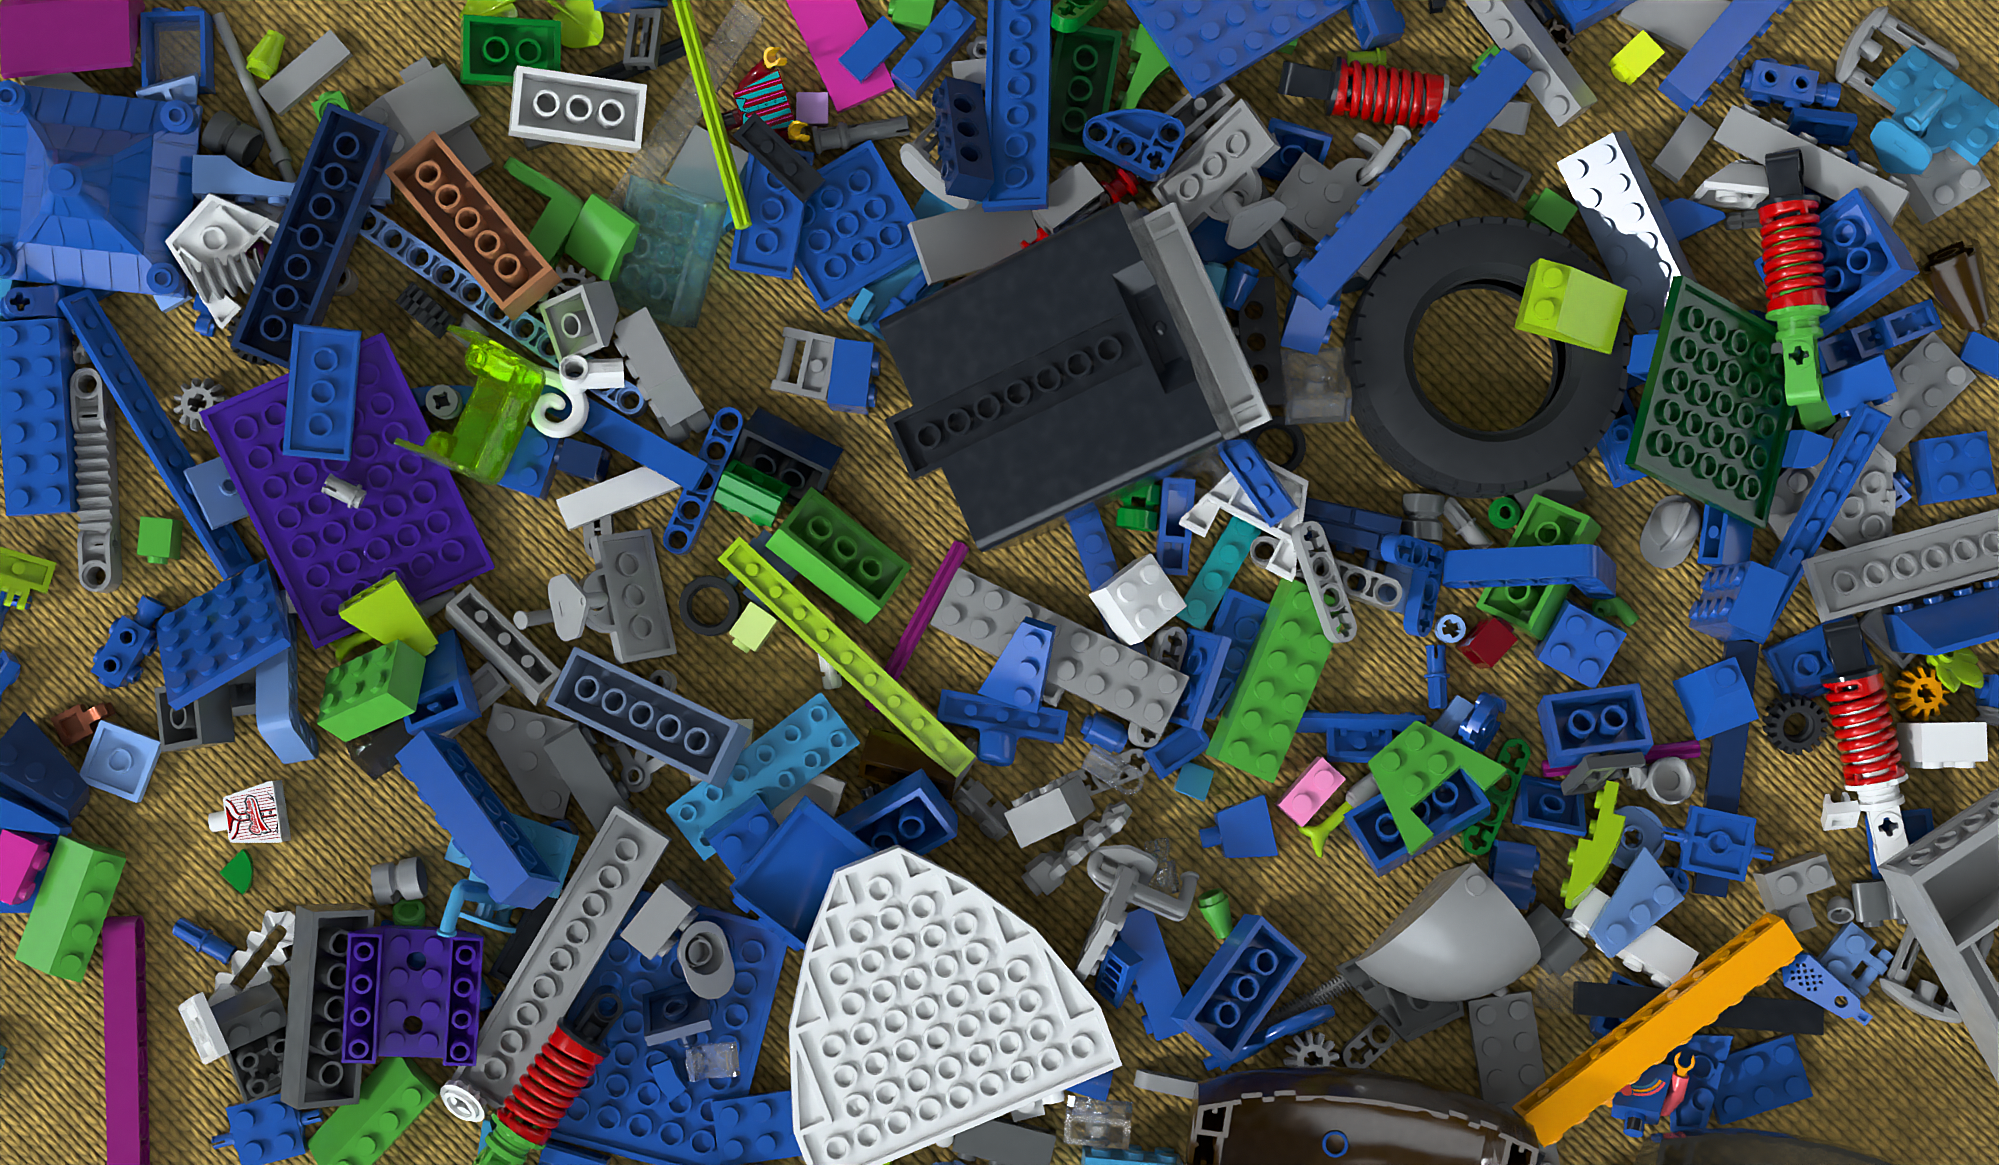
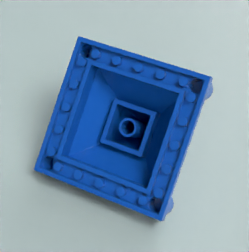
M11 80L1 81L0 279L186 299L188 277L165 240L194 210L195 196L192 194L193 155H199L203 107L201 105L187 104L180 100H171L169 102L21 85Z

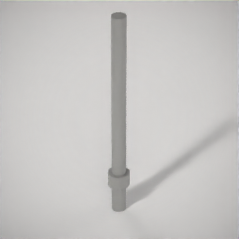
M216 13L212 18L264 133V137L271 150L269 153L274 167L279 168L284 182L294 183L297 181V177L290 164L292 161L287 147H283L261 95L257 91L258 88L251 72L246 69L247 63L225 13Z

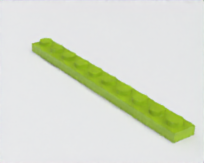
M739 536L717 559L922 751L957 778L976 757L969 748L742 537Z

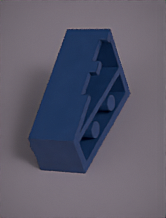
M24 711L0 739V785L70 825L90 800L89 785Z

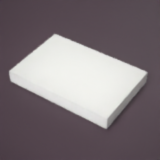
M203 992L190 997L179 1005L178 1010L203 1064L206 1065L230 1053Z

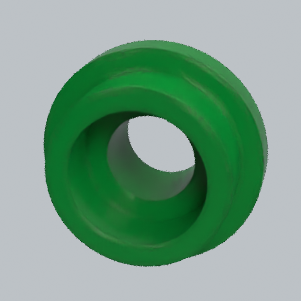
M1508 497L1494 500L1488 509L1490 522L1499 529H1509L1515 526L1521 515L1519 505ZM1502 507L1509 509L1510 516L1508 519L1500 516V509Z

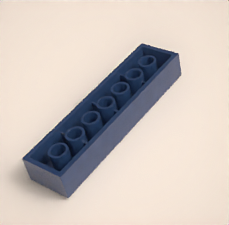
M328 102L231 346L290 370L293 324L321 327L399 134L398 132Z

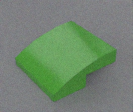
M593 193L580 211L569 235L564 253L603 281L609 280V283L617 282L624 254L634 250L640 223L599 194Z

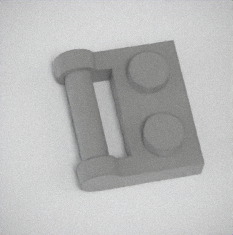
M784 327L782 337L785 338L776 380H772L770 389L826 402L834 343L837 337ZM797 341H802L806 343L797 383L794 384L788 382Z

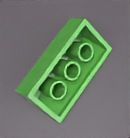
M812 487L809 488L765 544L767 548L865 625L883 608L912 567Z
M1534 494L1506 548L1573 544L1593 545L1602 528L1590 516ZM1572 584L1487 587L1484 589L1476 607L1496 619L1499 617L1503 618L1514 629L1543 641Z
M60 834L14 959L48 975L82 983L127 859L125 852Z
M387 1056L360 1085L359 1104L340 1106L306 1143L318 1165H375L440 1095L441 1087L410 1057Z

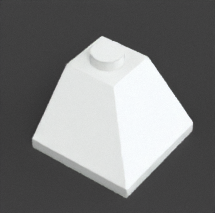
M1746 159L1731 162L1706 179L1689 200L1708 207L1745 211L1754 210L1756 205L1769 195V183L1764 165H1754L1753 161Z

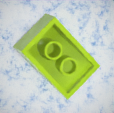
M1539 258L1530 267L1514 328L1611 354L1628 290L1574 267Z

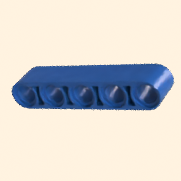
M725 407L717 412L697 458L710 465L706 473L712 475L713 483L711 487L706 490L697 488L695 493L684 488L663 536L664 546L675 555H687L695 547L714 503L713 498L719 486L721 476L733 459L742 430L746 425L742 414L733 407ZM729 415L738 417L739 421L738 426L732 431H726L722 427L724 418ZM717 444L724 445L726 449L724 457L720 460H712L709 455L710 449ZM689 503H698L700 506L699 515L695 519H687L684 515L685 507ZM677 532H684L687 535V543L681 549H675L671 542L673 535Z

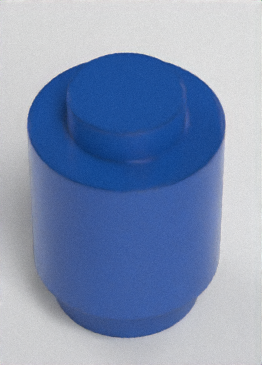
M1097 711L1093 716L1087 715L1080 728V732L1084 734L1083 741L1110 754L1113 751L1120 754L1129 737L1128 730L1124 728V724Z

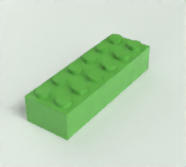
M1281 578L1205 753L1210 757L1270 783L1275 781L1334 644L1324 635L1307 585L1294 579L1291 582ZM1324 594L1325 603L1330 607L1333 606L1335 598ZM1330 612V615L1334 616L1335 614H1340V612ZM1342 623L1340 624V626L1336 628L1337 633L1339 632Z

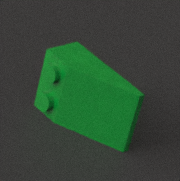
M463 14L461 19L460 45L461 85L513 86L514 72L517 66L561 72V21Z

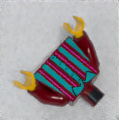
M781 47L767 48L764 52V58L753 66L737 85V90L733 92L737 108L721 113L726 132L741 127L755 112L789 145L794 144L796 141L808 142L810 140V135L800 134L801 129L804 126H808V123L795 121L779 69L774 70L775 66H784L787 63L786 57L776 60V53L781 50Z

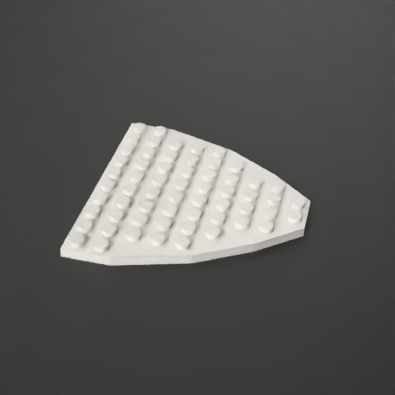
M899 845L892 846L834 870L806 943L789 1022L793 1132L806 1165H883L1122 1066L1102 1009L1097 1001L1034 926L970 880Z

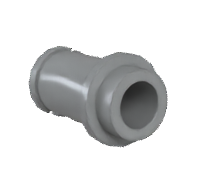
M331 473L324 482L326 486H323L321 490L322 493L347 503V508L349 509L352 507L359 509L367 491L362 489V485L358 484L356 487Z

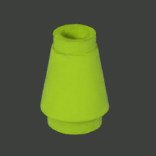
M269 29L246 58L248 61L246 69L259 78L270 80L271 76L277 73L286 38L279 32Z

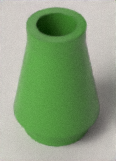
M1221 888L1204 892L1198 897L1200 903L1198 905L1199 910L1215 932L1217 939L1228 937L1234 929L1228 895L1224 894Z

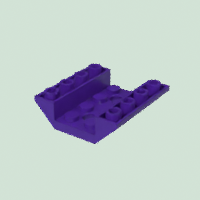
M383 925L350 931L348 933L341 1063L375 1064L377 1056L443 1058V1065L476 1066L484 936L455 928L457 931L455 937H442L437 934V929L440 927ZM413 952H420L426 957V963L422 967H413L407 960L408 955ZM409 1016H417L422 1020L423 1026L417 1031H410L405 1027L404 1020Z

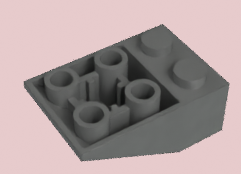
M267 981L210 1007L230 1053L224 1056L245 1105L267 1096L282 1087L287 1015L280 996L271 983Z

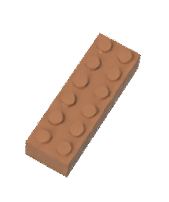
M434 130L384 170L386 175L512 321L562 281L554 269Z

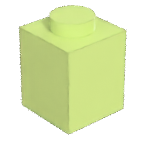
M750 602L729 632L730 635L735 637L732 643L745 653H748L750 649L758 652L780 621L755 603Z

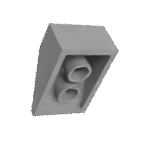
M445 63L382 95L358 113L360 116L387 126L399 133L388 158L392 164L433 130L445 142L482 116Z

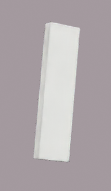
M643 466L557 499L556 503L568 531H571L679 489L682 486Z

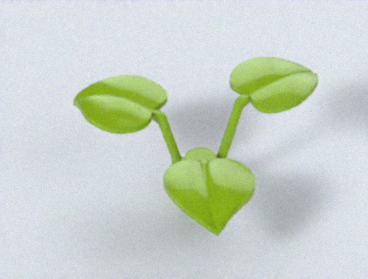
M467 0L465 7L459 14V18L462 19L463 14L518 18V9L513 4L517 0ZM545 0L560 11L552 20L561 21L562 45L573 49L598 46L602 43L605 33L604 20L601 11L594 10L592 0H566L564 6L556 0Z

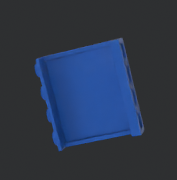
M805 795L729 887L735 897L732 901L744 912L748 913L752 910L760 916L758 922L773 933L777 929L784 934L783 941L797 952L801 948L805 950L807 940L834 870L875 854L877 851Z

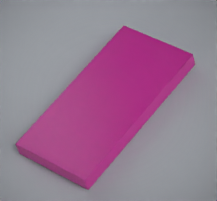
M786 0L837 114L895 89V85L884 62L862 84L838 62V59L869 29L856 0Z

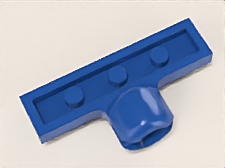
M946 689L941 691L937 720L942 724L977 730L979 732L976 753L978 760L988 765L1001 767L1010 766L1014 762L1017 742L1021 738L1063 745L1068 711L1041 706L1038 713H1034L990 697Z

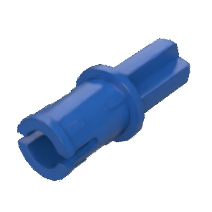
M1434 645L1425 646L1427 674L1424 675V678L1427 679L1428 706L1431 709H1444L1448 706L1447 678H1450V674H1447L1446 670L1447 648L1446 645H1437L1438 658H1435Z
M180 918L172 929L173 935L196 947V952L201 953L203 951L224 965L231 961L232 955L237 951V946H233L214 935L212 929L206 931L185 918Z

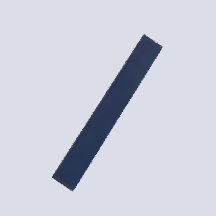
M1740 640L1724 642L1722 661L1736 657L1753 699L1760 643ZM1749 722L1712 736L1703 808L1738 814ZM1694 872L1692 893L1727 898L1729 879Z

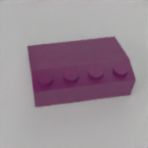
M2 0L0 4V55L3 79L133 66L141 28V12H144L145 9L144 1Z

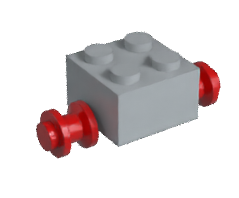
M1079 162L1074 167L1072 165L1066 167L1059 173L1058 179L1049 185L1048 209L1032 210L1035 223L1039 227L1036 230L1037 238L1031 243L1025 240L1019 243L1021 248L1024 249L1106 208L1109 203L1113 205L1121 202L1120 199L1127 193L1131 196L1137 195L1138 190L1136 186L1139 185L1137 178L1132 172L1118 168L1115 170L1116 178L1110 183L1104 180L1098 183L1082 162Z

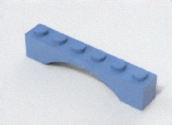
M193 155L192 194L198 200H203L209 193H212L223 199L235 201V204L241 206H253L255 201H268V205L276 207L287 206L296 182L274 181L255 175L238 166L226 155ZM389 160L387 161L384 170H386L390 165H392V163ZM384 171L369 206L374 209H384L386 204H394L395 184Z

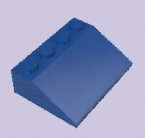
M1859 188L1853 189L1819 214L1820 222L1815 225V227L1821 229V235L1816 239L1822 241V248L1817 251L1823 253V260L1819 264H1823L1825 269L1824 273L1817 276H1823L1826 280L1825 285L1822 287L1826 289L1827 294L1825 298L1828 306H1830V312L1819 317V327L1823 328L1824 336L1818 338V342L1920 273L1905 244ZM1761 256L1753 263L1764 282V278L1767 275L1763 272L1765 262Z
M1999 578L1983 581L1984 587L1973 589V586L1956 588L1953 590L1954 595L1943 597V594H1935L1924 597V603L1913 605V602H1906L1894 605V611L1882 614L1891 650L1893 652L1937 656L1999 639Z

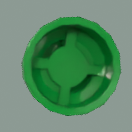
M1151 484L1119 499L1123 506L1117 509L1115 526L1123 529L1156 532L1159 514L1154 509L1160 505L1162 487ZM1133 500L1146 501L1145 508L1132 506Z

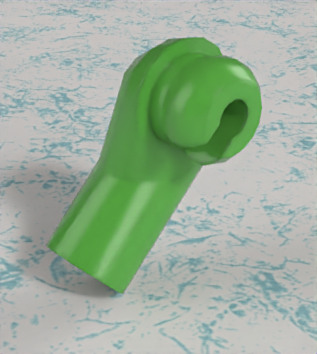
M1620 596L1605 600L1596 599L1592 604L1594 613L1604 618L1617 616L1627 627L1633 625L1640 618Z

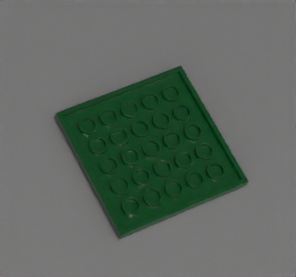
M1684 275L1673 276L1625 464L1755 529H1766L1796 405L1788 406L1786 401L1783 343L1777 342L1775 335L1778 332V328ZM1801 350L1800 356L1795 357L1794 360L1803 364V359L1809 357V355Z

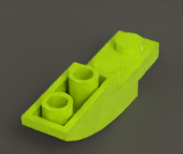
M1606 780L1605 789H1598L1594 808L1600 809L1597 820L1591 819L1587 838L1593 839V841L1579 838L1577 848L1571 847L1567 866L1573 868L1570 879L1564 877L1560 897L1565 898V908L1572 910L1596 887L1606 873L1619 847L1626 816L1614 814L1620 783Z

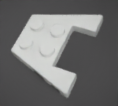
M209 193L165 242L196 289L192 277L191 264L197 272H200L201 261H205L212 269L214 268L215 258L218 257L223 265H227V256L231 254L237 262L240 259V253L242 251L246 252L260 236L271 244L279 222ZM212 292V301L210 303H206L200 296L221 329L242 308L241 305L226 293L224 299L219 300Z
M1265 459L1299 508L1271 528L1231 471L1181 518L1179 525L1205 538L1219 509H1222L1279 538L1280 541L1265 569L1292 582L1296 575L1297 554L1292 543L1291 534L1294 527L1303 522L1309 481Z

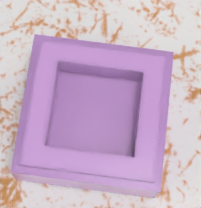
M796 92V121L806 122L808 126H829L828 92Z

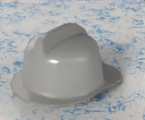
M1671 495L1658 501L1653 508L1639 541L1643 557L1652 566L1662 569L1673 568L1682 563L1688 556L1699 534L1702 522L1700 511L1694 502L1684 496Z
M697 921L688 926L682 933L677 948V958L683 968L686 981L691 990L699 997L708 1000L720 998L730 990L735 978L734 963L723 930L715 923L709 921Z

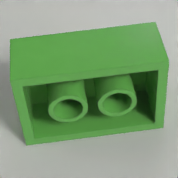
M397 639L338 667L332 668L328 671L325 678L326 685L319 705L320 711L317 724L344 742H347L416 712L426 658Z

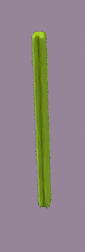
M672 0L733 222L737 230H743L752 226L751 217L690 0Z

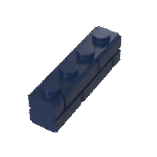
M1306 497L1303 522L1315 521L1319 523L1325 532L1328 543L1336 545L1335 551L1354 555L1355 550L1368 552L1367 558L1386 562L1381 556L1382 540L1388 533L1399 534L1402 517ZM1311 532L1304 535L1305 541H1309L1312 538Z

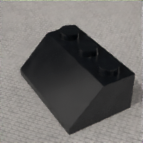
M758 407L742 430L733 459L791 486L786 502L796 506L810 487L824 495L837 469L844 449Z

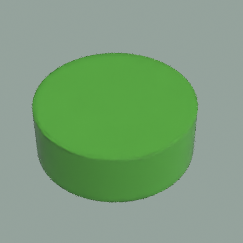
M402 899L393 907L392 915L395 925L422 926L426 920L425 906L418 899L408 901Z

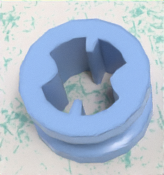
M1449 614L1437 620L1434 631L1440 641L1454 643L1463 638L1466 626L1462 618ZM1446 620L1450 624H1457L1458 630H1454L1457 634L1453 638L1450 634L1444 635L1442 628L1446 627L1444 625Z

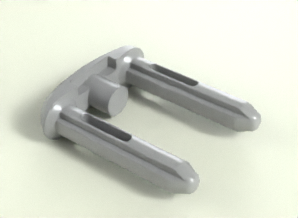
M1880 6L1870 12L1850 34L1840 52L1834 74L1837 83L1850 85L1894 113L1897 108L1871 90L1878 79L1857 67L1860 56L1872 63L1883 49L1881 44L1871 39L1875 29L1907 49L1915 45L1949 71L1957 70L1959 61L1955 54L1889 14L1888 6Z
M934 119L912 143H905L901 147V161L912 176L938 198L961 210L972 209L977 201L946 195L945 183L941 179L942 160L936 165L929 160L931 156L929 154L930 151L939 143ZM930 134L935 135L929 142L925 141Z
M1908 924L1886 977L1879 978L1881 989L1898 1004L1914 1013L1944 1022L1957 1024L1963 1022L1949 995L1942 1006L1933 1002L1939 989L1937 985L1920 979L1914 993L1905 987L1921 948L1919 941ZM1994 930L1975 941L1984 960H1986L1993 944Z

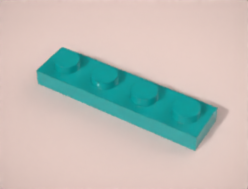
M1233 515L1183 598L1187 606L1175 616L1196 629L1203 630L1224 595L1226 588L1230 585L1249 553L1253 540L1259 536L1262 530Z

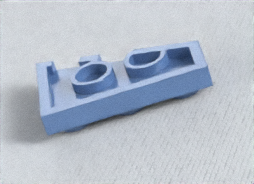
M1645 846L1639 848L1630 868L1624 872L1614 894L1607 900L1588 931L1608 958L1618 954L1685 899Z

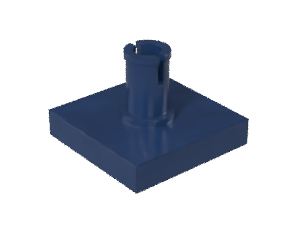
M687 982L642 994L644 1038L648 1047L677 1039L680 1047L688 1048L698 1041L697 1033L712 1029L710 999L699 997L691 990Z

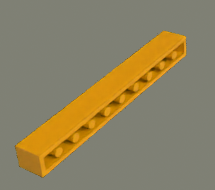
M1767 912L1511 1107L1517 1117L1534 1126L1538 1143L1545 1148L1547 1145L1558 1142L1563 1137L1564 1132L1572 1126L1584 1122L1589 1117V1113L1598 1106L1609 1103L1615 1097V1093L1623 1087L1638 1081L1644 1071L1652 1065H1657L1664 1061L1667 1054L1677 1046L1689 1042L1693 1034L1700 1028L1715 1022L1719 1014L1729 1006L1740 1003L1744 995L1751 989L1766 983L1770 975L1780 967L1791 964L1795 960V956L1803 948L1783 918Z

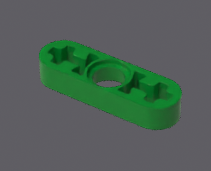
M1061 0L1053 7L1050 24L1053 29L1059 32H1076L1105 8L1109 0Z

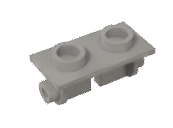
M970 778L952 798L956 801V805L961 812L968 816L971 815L979 823L980 830L987 837L994 838L998 842L1011 830L1004 815V812L1008 811V809L999 800L990 808L986 803L993 795L979 780L975 782Z

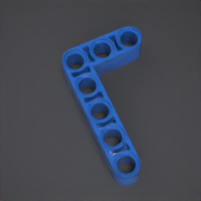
M1591 544L1451 550L1444 552L1442 584L1445 587L1456 589L1574 584L1587 597L1605 600L1616 597L1617 565L1599 546Z

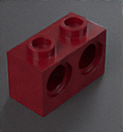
M1495 617L1481 619L1455 648L1478 669L1492 668L1518 638L1512 634L1514 628L1501 617L1498 620Z

